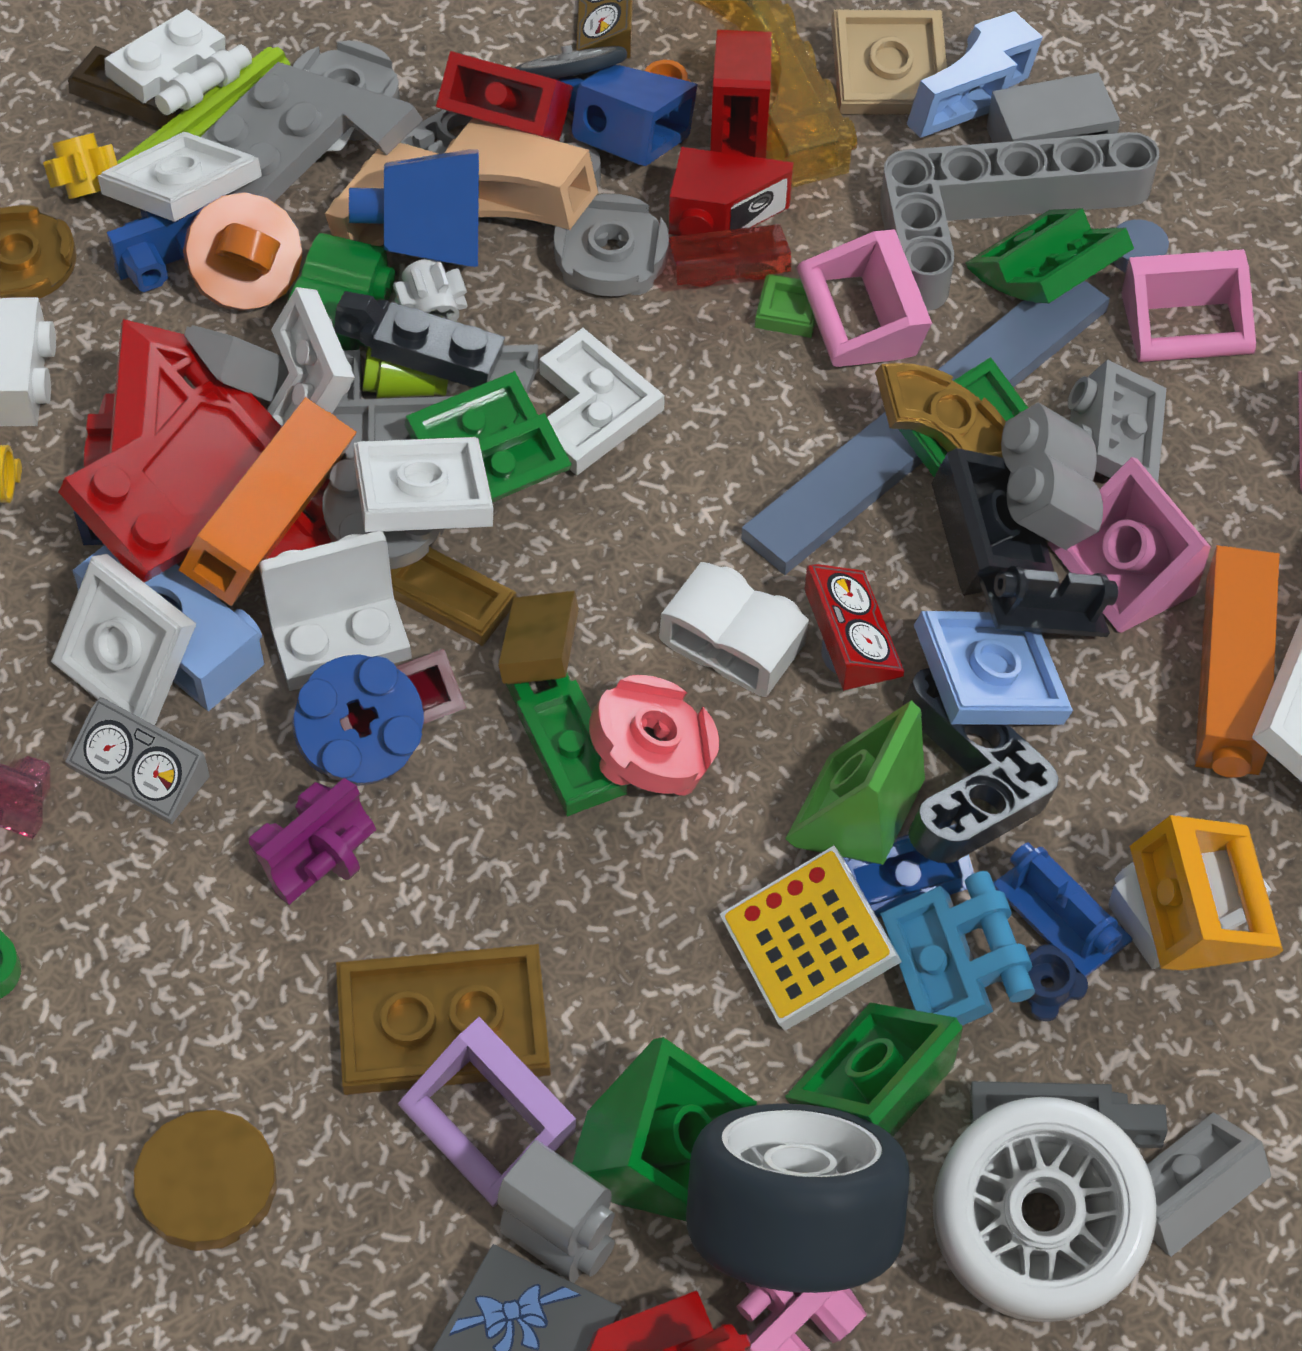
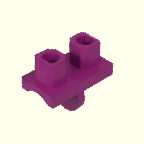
M343 778L333 788L314 782L298 796L295 808L299 816L284 829L276 823H266L249 837V845L257 861L263 867L275 893L289 905L330 870L345 880L351 879L360 870L358 860L353 851L376 831V827L361 805L359 799L360 792L357 785L346 778Z

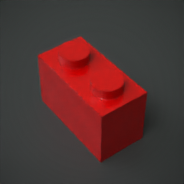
M450 51L436 107L560 141L574 86L552 78Z

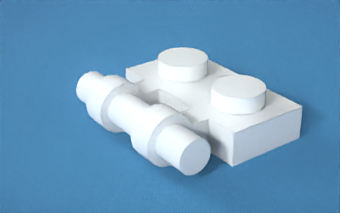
M188 9L104 58L105 75L142 103H146L155 97L158 109L165 115H169L179 108L183 110L192 108L203 100V93L216 85L220 87L227 86L239 78L240 70L252 63L251 53L244 45L240 44L226 51L225 36Z

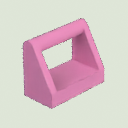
M895 229L873 231L809 258L797 266L799 277L833 366L844 367L894 361L917 355L932 322ZM862 277L881 327L848 340L826 280Z
M1244 249L1129 257L1121 294L1138 362L1255 353L1256 337L1250 271ZM1228 304L1235 332L1151 338L1149 309Z

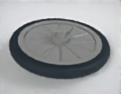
M572 45L561 46L562 53L532 60L516 66L515 69L552 79L568 76L578 78L577 75L604 69L625 61L627 51L621 46L573 51Z

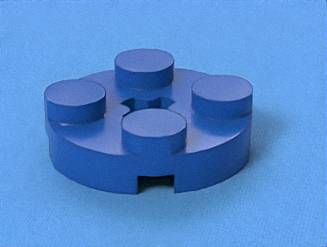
M347 655L335 658L320 666L303 685L298 694L292 727L296 745L305 761L321 774L324 773L331 779L341 781L343 778H346L353 784L362 786L383 781L403 768L420 744L424 712L420 696L412 681L406 674L397 669L393 662L380 656ZM358 703L362 710L371 709L374 712L376 719L369 723L370 735L360 738L355 729L344 731L340 720L349 714L347 705Z

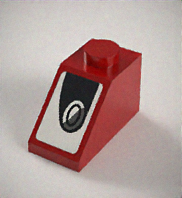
M681 147L669 198V234L685 236L688 239L697 241L707 239L725 242L788 209L791 202L794 162Z

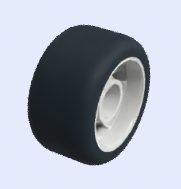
M763 1104L736 1109L711 1121L702 1129L694 1142L690 1157L686 1209L688 1234L696 1251L711 1266L732 1278L751 1285L799 1293L833 1292L854 1288L872 1281L887 1271L901 1251L905 1233L910 1181L909 1164L903 1148L886 1130L844 1111L805 1104Z

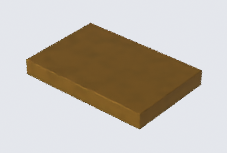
M539 944L336 962L342 1087L344 1095L411 1089L456 1037L478 1017L491 1028L536 1077L551 1076ZM469 1061L443 1086L488 1082V1080Z

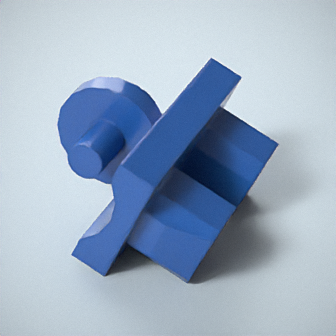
M202 208L175 222L140 209L142 218L125 223L123 227L108 231L107 236L115 261L114 267L120 279L130 278L141 292L162 286L168 279L165 265L184 259L183 249L187 229Z

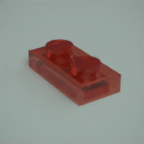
M780 224L669 237L668 259L677 286L689 284L696 287H704L720 280L736 278L763 280L766 278V275L791 272V250Z

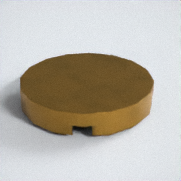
M216 1109L188 1112L163 1124L144 1144L134 1168V1195L147 1223L169 1244L193 1251L225 1248L240 1240V1235L248 1232L253 1225L256 1228L268 1215L277 1191L275 1159L262 1132L243 1117Z

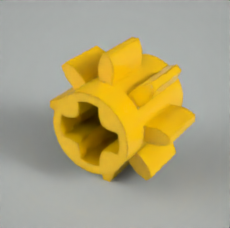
M94 133L52 143L56 158L43 162L50 188L65 185L69 199L101 191L98 175L118 164L112 144L98 147Z

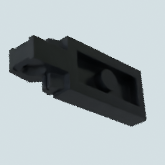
M344 291L336 308L335 333L357 339L372 348L371 357L472 388L490 381L503 351L504 336L432 315L416 308L406 307L393 302L390 304L388 300L376 301L370 295Z

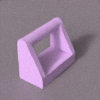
M478 1017L456 1037L403 1096L398 1106L490 1205L495 1207L498 1204V1192L503 1178L529 1146L501 1174L430 1097L470 1061L539 1134L534 1140L540 1141L554 1152L575 1133L576 1118L491 1028Z

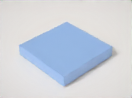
M921 611L914 623V628L950 724H1065L1073 710L1041 632L996 629L990 612Z

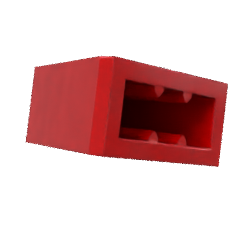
M717 29L710 151L766 158L771 88L772 32Z

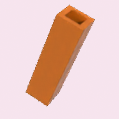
M305 397L197 535L178 571L232 606L259 571V563L268 559L330 476L333 466L341 460L357 432L340 421L332 413Z
M1217 545L1206 578L1195 767L1213 769L1215 773L1230 778L1242 777L1247 774L1260 775L1268 752L1252 736L1274 685L1280 553Z

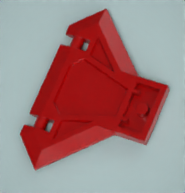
M123 319L120 329L110 453L65 477L58 493L117 560L145 583L185 559L197 535L282 426L252 393H247L221 383L212 374L184 334ZM184 377L195 387L194 389L183 379ZM328 478L304 509L315 522L312 523L302 512L268 559L276 557L285 551L305 550L332 543L326 530L322 507L324 491L330 482Z

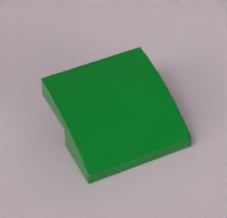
M1083 208L1053 209L1046 211L965 263L967 268L983 283L1002 293L1025 301L1049 304L1133 250L1134 246L1127 228L1091 229Z
M515 371L409 414L405 419V427L411 439L478 438L492 503L568 471L572 466L546 414H537Z

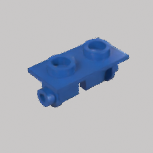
M1029 842L1020 846L1010 858V862L1015 867L993 882L996 891L1005 893L1008 903L1049 945L1058 947L1070 957L1075 965L1076 972L1082 973L1085 977L1094 972L1133 940L1118 924V921L1113 916H1110L1048 855V851L1044 847L1035 849Z

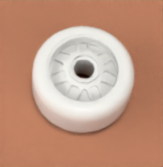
M1032 1097L1011 1101L986 1112L959 1136L948 1152L937 1178L933 1197V1220L937 1241L948 1267L957 1280L975 1298L988 1307L1016 1319L1033 1322H1056L1079 1317L1105 1305L1118 1296L1131 1283L1144 1264L1151 1248L1156 1225V1198L1151 1175L1140 1151L1128 1135L1112 1120L1086 1105L1071 1100L1053 1097ZM1037 1192L1044 1193L1056 1201L1060 1210V1220L1055 1229L1045 1232L1037 1231L1025 1222L1021 1207L1027 1195Z

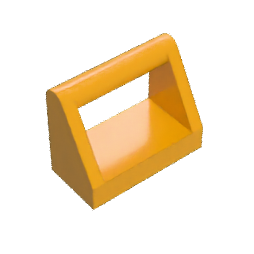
M1170 815L1129 846L1161 969L1184 971L1275 957L1283 952L1254 844L1247 825ZM1227 850L1249 932L1221 928L1202 853Z

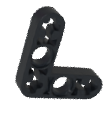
M930 668L917 672L904 696L903 705L912 700L921 709L922 731L958 763L969 776L927 798L920 805L910 825L908 835L916 851L927 859L938 863H951L958 861L1040 814L1046 808L1055 792L1059 778L1050 762L1009 725L950 724ZM966 734L982 736L990 742L993 748H985L976 744ZM971 798H978L988 802L995 807L998 814L982 811L972 803ZM953 820L957 823L955 830L949 828Z

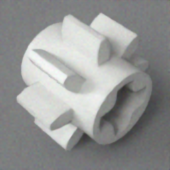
M422 259L410 264L402 273V281L393 284L397 296L394 299L395 303L406 307L416 308L455 322L459 318V310L467 308L464 297L467 290L460 270L456 268L446 272L442 262L438 260Z

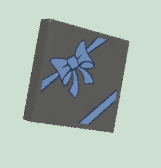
M492 1244L432 1351H587L595 1331L619 1321L621 1306Z

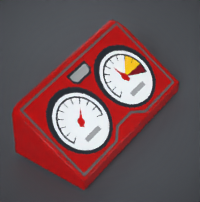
M821 564L807 566L804 590L843 691L904 677V669L865 571Z

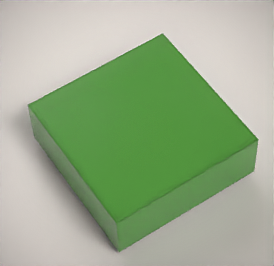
M766 274L755 317V328L812 338L816 320L801 279Z

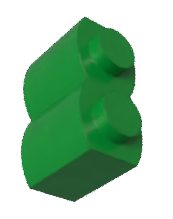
M319 233L310 247L301 277L294 285L289 298L296 287L317 290L334 328L336 308L344 291L370 295L376 301L389 300L395 281V270L388 267L387 250H384V247ZM336 333L343 351L358 350L360 346L367 347V345L357 339Z

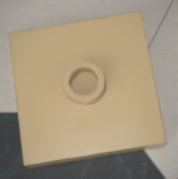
M833 10L831 26L838 113L910 114L920 81L947 68L942 10Z

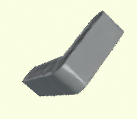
M1125 132L897 151L890 155L884 163L880 197V210L884 229H895L927 311L934 310L945 304L949 297L953 271L954 250L947 221L1041 214L1053 209L1083 208V210L1139 205L1147 200L1151 193L1159 160V148L1155 141L1146 135Z

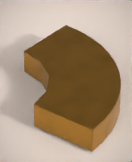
M889 363L881 364L875 371L890 429L915 430L935 439L947 452L959 448L1003 458L1001 441L1006 421L985 397L981 401L969 390L952 381V375L927 366Z

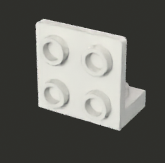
M384 532L351 534L336 542L305 550L285 551L276 557L259 563L270 628L289 691L302 688L315 670L323 664L342 656L357 654L369 657L380 656L387 658L393 663L412 659L411 647L393 595L388 545Z

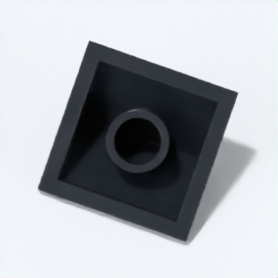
M956 448L946 454L931 484L963 596L983 592L980 584L982 577L996 578L1000 571L1006 572L1011 566H1019L1027 570L1054 572L1045 538L1016 523L1010 515L1007 505V484L1011 471L1007 468L1004 459Z

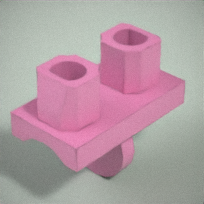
M746 1283L751 1292L737 1305L741 1315L750 1322L765 1308L771 1311L748 1335L751 1347L745 1351H811L795 1334L809 1318L832 1343H835L848 1335L867 1315L850 1289L821 1293H799L773 1290Z

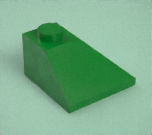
M666 1038L653 1039L587 1111L572 1164L608 1188L612 1194V1203L686 1221L690 1157L695 1140L702 1129L717 1117L736 1109L755 1106L757 1101Z

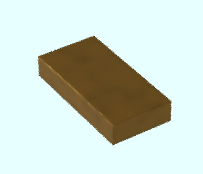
M429 547V552L419 561L405 567L390 569L393 595L396 601L481 646L486 643L510 612L513 598L517 597L516 592L431 547Z
M575 590L513 598L498 664L503 684L566 677L579 611Z

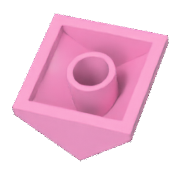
M1131 457L1100 489L1103 501V517L1099 532L1067 550L1050 541L1047 543L1071 573L1087 575L1103 573L1109 580L1117 583V601L1112 606L1107 605L1103 614L1120 633L1195 596L1211 548L1140 461L1134 457Z

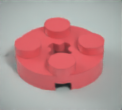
M632 675L621 679L616 688L607 689L591 713L589 732L593 746L602 758L600 760L601 772L611 782L618 785L632 784L655 793L688 795L695 789L718 754L719 735L712 717L704 707L697 714L689 704L684 702L683 699L687 692L678 685L654 676ZM645 727L653 728L655 736L662 741L648 735L644 730Z

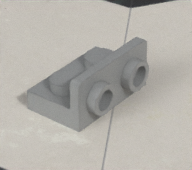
M1108 359L1088 377H1081L1073 386L1068 398V408L1071 409L1070 421L1091 435L1097 454L1096 472L1111 478L1131 457H1134L1140 461L1158 483L1167 388Z

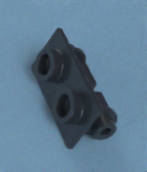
M1011 566L1006 572L1000 571L996 578L982 577L980 579V584L996 629L1108 637L1110 634L1102 612L1107 605L1112 606L1117 601L1118 586L1115 581L1109 580L1103 573H1094L1093 575L1067 573L1062 583H1059L1057 572L1027 570L1019 566Z

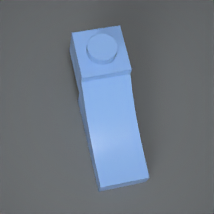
M1015 11L974 25L967 40L968 46L965 55L950 67L920 81L906 125L922 138L989 113L992 91L1009 88L1029 77L1043 37Z

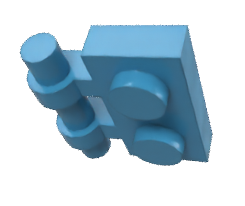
M987 871L973 873L965 879L964 882L971 899L956 906L953 905L949 893L941 886H938L880 913L890 941L902 961L899 963L915 1010L956 1017L961 1026L993 1012L985 987L1003 982L1010 1002H1022L1035 994V989L1028 974L1033 967L1025 945L1016 943L1007 920L1012 914L1004 892L996 891L990 873ZM976 929H983L991 952L973 959L965 934Z

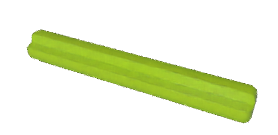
M279 47L265 48L252 58L250 65L240 70L238 79L227 86H215L203 96V100L200 103L181 112L119 159L117 163L119 164L184 131L201 137L277 62L291 66L284 51Z

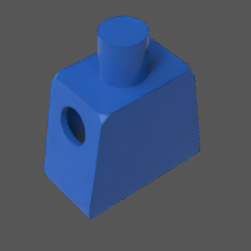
M621 65L604 68L585 80L572 76L562 77L559 80L574 86L568 111L574 112L571 132L576 140L636 164L647 166L687 139L690 134L698 86L696 83Z
M468 149L387 162L384 165V188H349V223L384 224V250L464 266L478 267L479 149Z

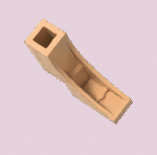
M472 118L457 138L450 142L445 153L479 149L478 217L527 219L570 230L598 194L589 150ZM399 143L388 155L378 148L371 158L365 161L357 175L343 192L333 200L330 208L325 212L331 234L375 246L383 245L384 224L349 223V188H384L385 163L439 153L404 143Z

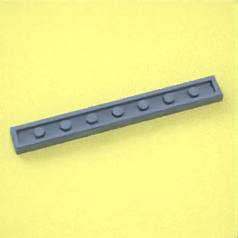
M1083 281L1049 304L1023 300L938 370L952 375V381L991 357L1014 388L1107 311L1110 298L1087 281ZM884 412L742 527L741 539L786 575L918 467L922 461L899 429H890L886 412Z

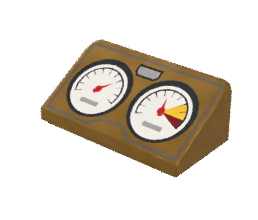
M579 0L576 50L621 46L626 49L627 58H631L633 0Z

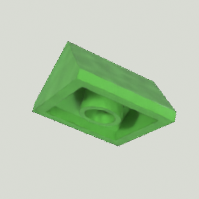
M912 700L828 756L785 838L790 844L796 848L821 853L835 846L842 857L884 865L925 780L921 709Z

